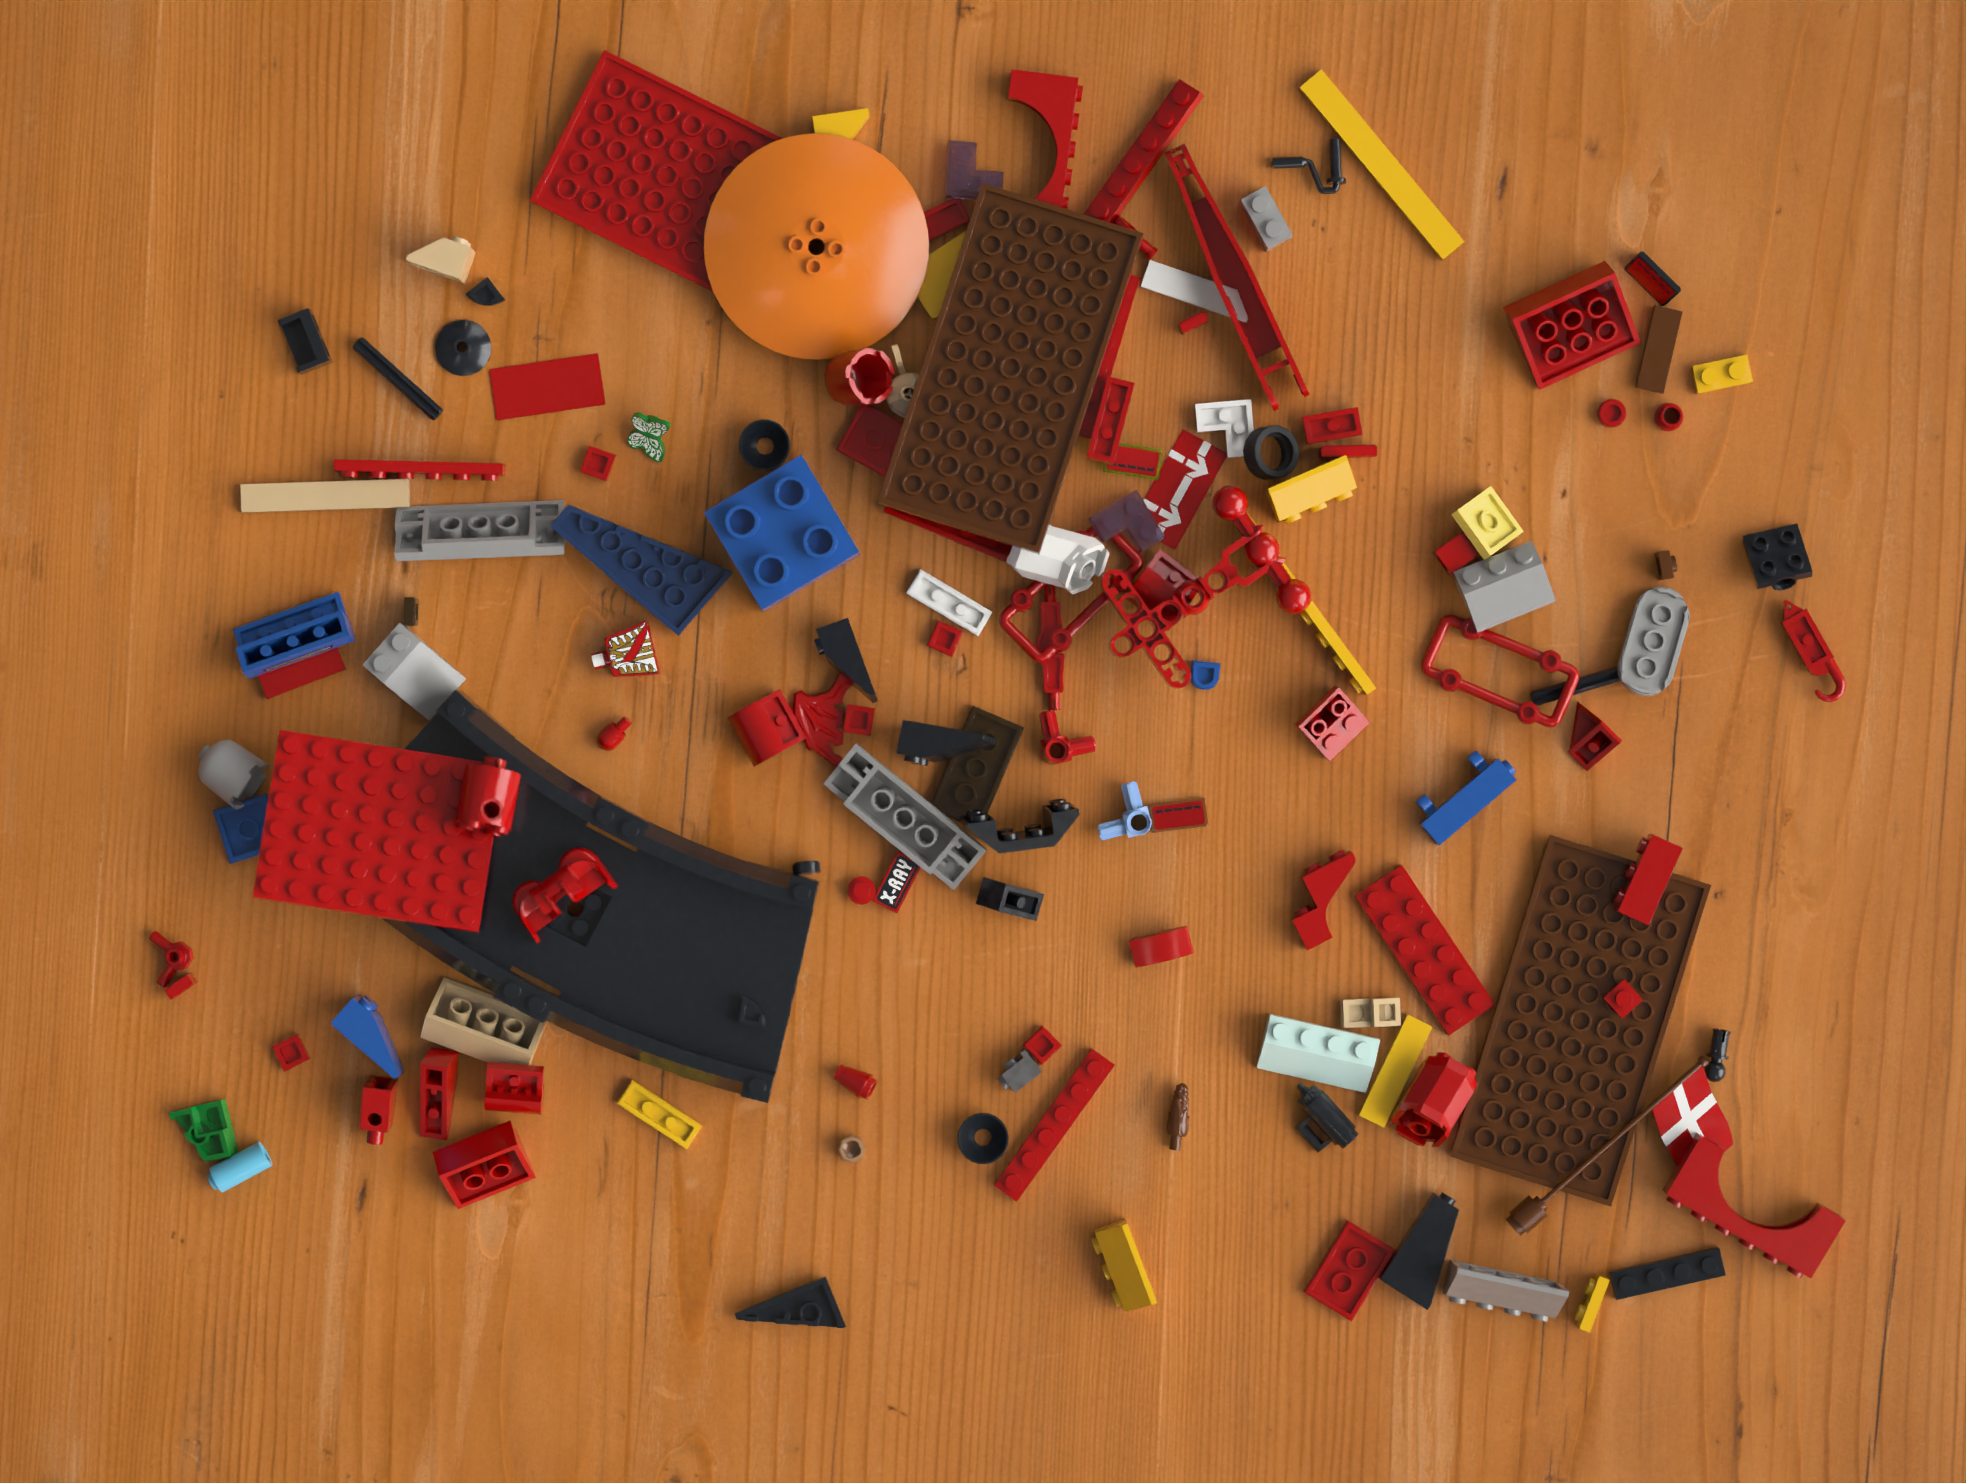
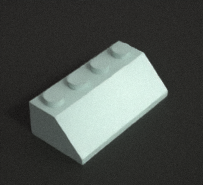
M1268 1013L1256 1068L1366 1093L1374 1069L1380 1039Z

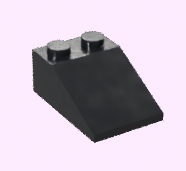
M903 720L897 753L905 756L904 761L927 766L928 761L937 763L996 745V739L985 734Z

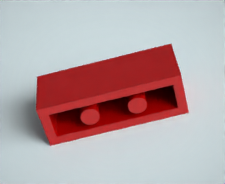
M1648 834L1647 838L1642 837L1636 849V852L1639 853L1638 859L1635 864L1631 862L1626 871L1625 878L1628 881L1624 890L1620 888L1614 898L1613 904L1617 905L1614 911L1649 925L1683 848L1653 834Z

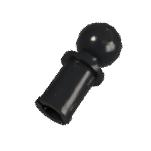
M1713 1028L1710 1052L1706 1053V1056L1711 1057V1061L1704 1067L1709 1081L1719 1082L1726 1074V1068L1722 1060H1728L1729 1056H1726L1731 1031Z

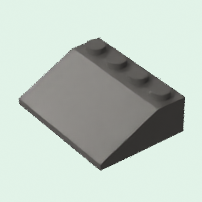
M1450 1260L1443 1293L1449 1296V1301L1465 1304L1466 1300L1477 1302V1307L1493 1310V1306L1504 1307L1505 1313L1520 1316L1521 1311L1532 1313L1531 1318L1541 1321H1548V1317L1556 1318L1569 1295V1291L1560 1282Z

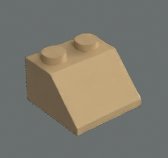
M452 235L451 240L442 238L408 254L406 261L412 266L465 284L476 252L470 247L471 244L467 240Z

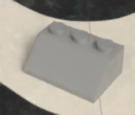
M1532 541L1454 571L1456 588L1477 633L1556 602L1543 563Z

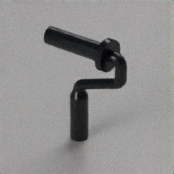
M1330 139L1331 178L1327 179V184L1333 185V187H1323L1313 161L1304 157H1274L1273 169L1303 168L1308 166L1315 185L1321 194H1334L1338 192L1340 185L1346 184V178L1342 177L1341 139Z

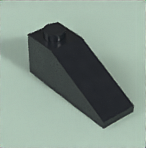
M846 618L816 629L819 638L814 641L819 655L825 654L828 663L872 703L878 702L849 619Z

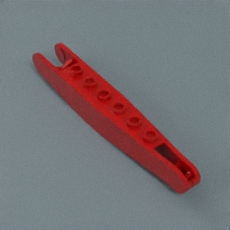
M1185 143L1165 152L1164 154L1179 185L1216 287L1273 410H1278L1279 404L1264 376L1287 365H1290L1294 373L1293 376L1301 394L1304 397L1309 396L1307 387L1256 276L1196 169ZM1182 150L1183 153L1172 157L1171 154ZM1184 159H1186L1189 165L1188 169L1183 161ZM1176 163L1179 164L1182 172H1179ZM1192 174L1205 197L1193 203L1189 199L1182 180ZM1222 285L1238 291L1248 317L1247 323L1237 319L1238 315ZM1282 347L1287 359L1261 370L1256 358Z

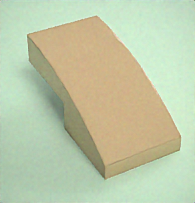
M1400 998L1340 999L1341 1028L1401 1026Z

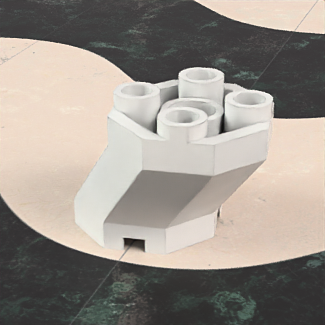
M1049 524L1040 555L1012 546L1007 563L1022 577L1065 588L1073 595L1088 589L1093 584L1090 579L1094 574L1099 577L1104 572L1110 553L1096 538L1053 527Z

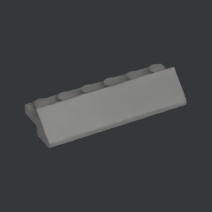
M564 500L396 508L395 560L416 561L564 555L566 539L550 527L552 522L565 509Z
M857 743L824 783L826 787L845 801L843 804L928 874L931 875L933 873L953 890H955L987 851L984 846Z

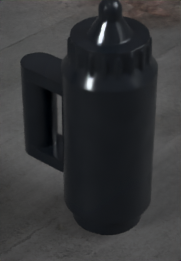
M1301 1083L1297 1085L1301 1095L1298 1098V1102L1308 1116L1295 1129L1317 1153L1331 1141L1343 1149L1358 1136L1359 1133L1355 1130L1356 1126L1324 1091L1319 1090L1316 1085L1310 1088L1305 1087ZM1313 1120L1328 1138L1322 1142L1307 1125L1309 1121Z

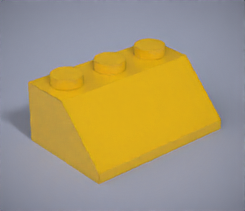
M1345 455L1268 488L1265 493L1277 521L1284 520L1287 525L1301 519L1300 513L1310 509L1312 513H1315L1327 507L1326 501L1336 498L1337 502L1352 497L1351 491L1356 489L1357 486Z
M1126 1218L1094 1230L1096 1237L1091 1240L1096 1253H1103L1106 1263L1101 1266L1106 1280L1112 1279L1116 1290L1111 1291L1116 1306L1122 1305L1124 1312L1156 1304L1154 1292Z

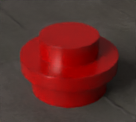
M856 877L849 883L847 892L849 898L854 903L863 905L869 903L874 898L876 890L874 883L869 878Z

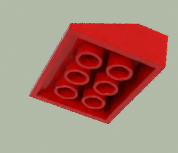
M1606 261L1503 307L1512 333L1539 390L1641 344L1616 273Z

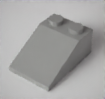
M399 623L363 664L382 683L429 721L437 713L436 710L467 679L412 630L404 626V623Z

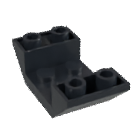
M1066 799L1050 800V805L1042 806L1045 828H1041L1040 824L1024 826L1023 831L1015 832L1013 828L997 830L996 820L988 813H983L982 809L967 811V816L959 817L960 822L968 830L1000 854L1055 846L1079 816V809L1072 803L1066 802Z

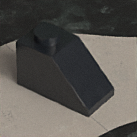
M983 877L976 904L999 912L1037 921L1044 894Z

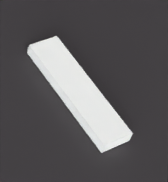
M1152 260L1149 261L1141 284L1142 288L1231 318L1215 282ZM1222 285L1238 315L1237 319L1247 323L1248 317L1238 290Z

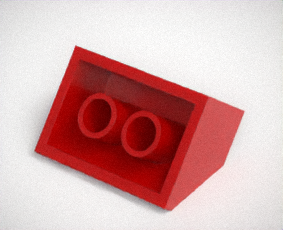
M511 1120L433 1152L438 1175L457 1209L536 1178L522 1141Z

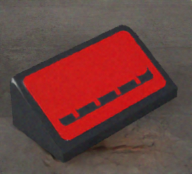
M1642 251L1625 266V270L1661 306L1667 305L1681 291V288Z

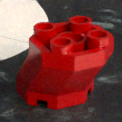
M1437 1052L1436 1056H1428L1420 1064L1415 1077L1390 1119L1392 1124L1396 1122L1397 1127L1395 1130L1398 1135L1418 1146H1425L1426 1142H1433L1432 1147H1439L1448 1138L1452 1127L1477 1086L1475 1070L1469 1066H1464L1444 1052Z

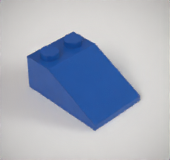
M360 995L353 997L330 1024L394 1079L401 1076L405 1070L382 1015L376 1010L378 1005L367 995L364 997Z

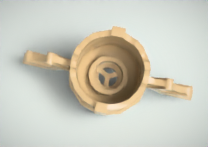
M896 344L891 347L900 375L892 379L891 386L893 390L886 400L894 413L905 418L911 399H907L905 396L912 398L911 390L915 389L919 374L906 373L898 345ZM909 388L908 393L903 395L904 391Z

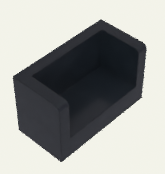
M307 308L278 320V324L284 331L298 366L296 369L299 374L302 375L333 363L311 309Z

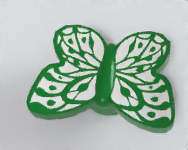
M639 412L634 413L631 421L636 429L630 432L628 444L634 449L644 448L647 456L656 462H662L665 457V446L661 436L669 430L671 423L653 415L646 416Z

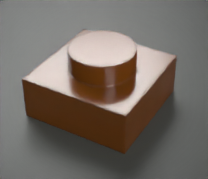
M1669 550L1656 552L1655 559L1659 581L1674 578L1673 572H1677L1675 556H1670Z

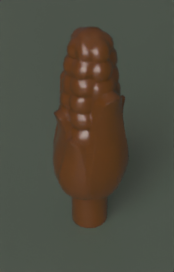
M1184 1083L1176 1086L1171 1111L1169 1112L1166 1129L1168 1135H1171L1170 1150L1180 1151L1182 1137H1186L1189 1130L1188 1087Z

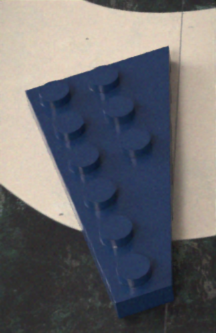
M569 504L550 525V527L678 636L733 573L728 569Z

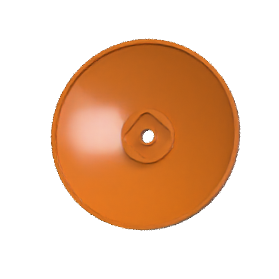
M813 133L786 137L758 149L745 158L730 173L718 190L708 214L704 233V257L708 279L720 306L727 316L741 331L762 346L787 356L802 359H832L845 352L867 348L890 333L907 315L914 304L926 275L929 256V239L925 215L919 199L905 176L894 164L874 149L858 141L831 134ZM818 238L824 242L825 249L822 254L813 255L810 253L808 245L812 239Z

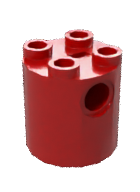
M484 757L483 765L467 764L465 766L455 820L457 822V829L473 832L474 829H483L484 835L492 837L508 835L512 827L521 774L505 769L506 761L494 757ZM484 808L487 810V816L484 814Z

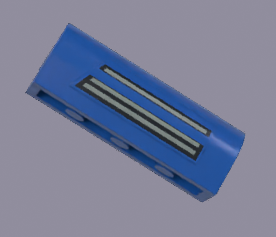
M339 591L233 629L238 647H235L242 671L248 679L355 641L354 630Z

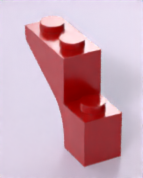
M1344 849L1329 856L1330 862L1322 866L1317 862L1304 869L1306 874L1301 876V879L1316 907L1311 909L1307 905L1294 912L1296 917L1292 918L1291 921L1306 950H1310L1333 938L1327 926L1326 910L1330 900L1355 865L1356 859L1351 851L1345 853Z

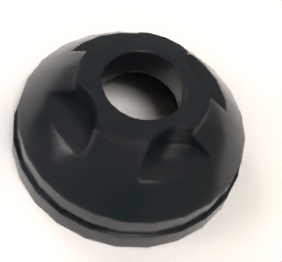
M762 419L752 422L743 430L739 439V450L743 460L749 466L757 470L768 471L779 467L786 460L790 451V440L786 430L775 421ZM769 438L772 440L774 448L771 453L764 455L757 450V443L760 439Z
M978 1113L968 1117L962 1123L957 1141L962 1154L968 1160L977 1164H988L998 1160L1004 1154L1008 1146L1009 1136L1005 1124L998 1117L989 1113ZM980 1129H986L991 1133L992 1139L987 1145H979L975 1141V1133Z

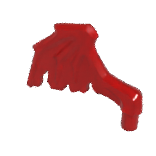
M838 673L829 690L816 695H807L803 690L794 693L793 714L806 736L804 741L808 751L813 749L836 768L843 758L833 752L828 742L835 746L843 745L844 733L840 731L838 726L844 725V713L842 710L837 709L835 704L843 703L846 691L852 686L840 673Z

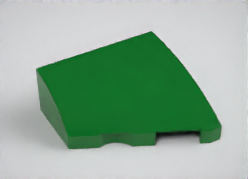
M225 1098L169 1112L171 1120L176 1119L186 1132L184 1136L190 1143L196 1146L197 1153L204 1162L230 1157L239 1152Z

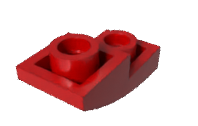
M1187 926L1161 930L1158 934L1136 937L1129 940L1136 968L1177 959L1194 953Z

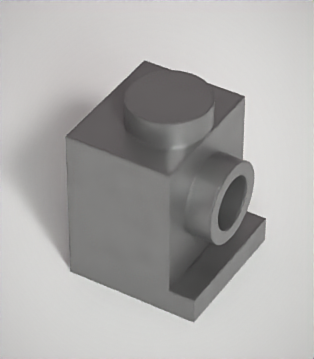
M1025 1048L1020 1051L1023 1057L1018 1059L1015 1056L1003 1065L1005 1071L997 1077L1007 1091L1012 1088L1016 1093L1042 1072Z

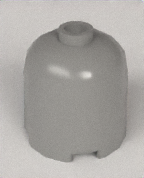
M230 739L220 740L212 746L206 745L198 756L200 759L198 765L199 780L236 810L244 806L241 801L247 795L251 798L254 797L267 777L263 773L264 769L270 768V765Z

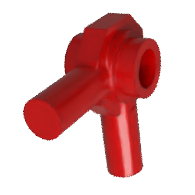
M154 931L150 935L149 940L165 952L164 956L167 964L156 982L158 985L166 987L177 970L189 967L194 959L192 948L183 941L171 943L160 933Z

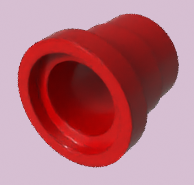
M1663 404L1655 412V422L1664 431L1676 430L1683 422V412L1676 404ZM1666 409H1672L1676 412L1677 421L1674 424H1669L1664 420Z

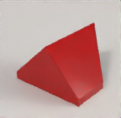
M1577 701L1570 749L1567 752L1588 771L1619 745L1622 740L1601 719Z

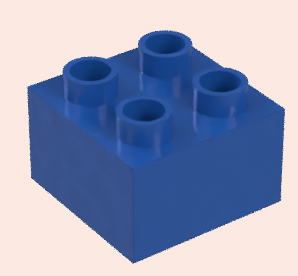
M802 455L704 512L764 612L861 555Z

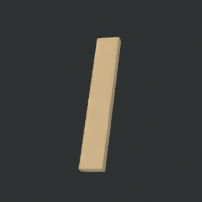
M409 479L240 484L242 513L410 507Z

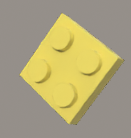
M1491 486L1451 514L1484 560L1524 532Z

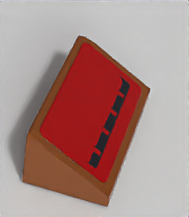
M1205 798L1149 805L1152 833L1208 826Z

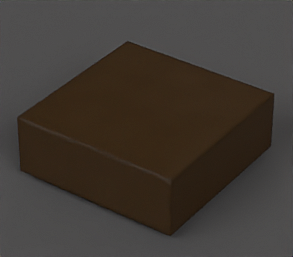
M404 597V626L418 625L419 600L415 597Z

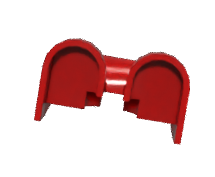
M584 847L573 848L561 857L558 870L545 880H529L520 884L513 894L512 906L521 924L537 944L542 940L536 932L562 913L556 903L563 896L568 894L573 902L576 903L604 883H607L613 889L619 885L592 850Z

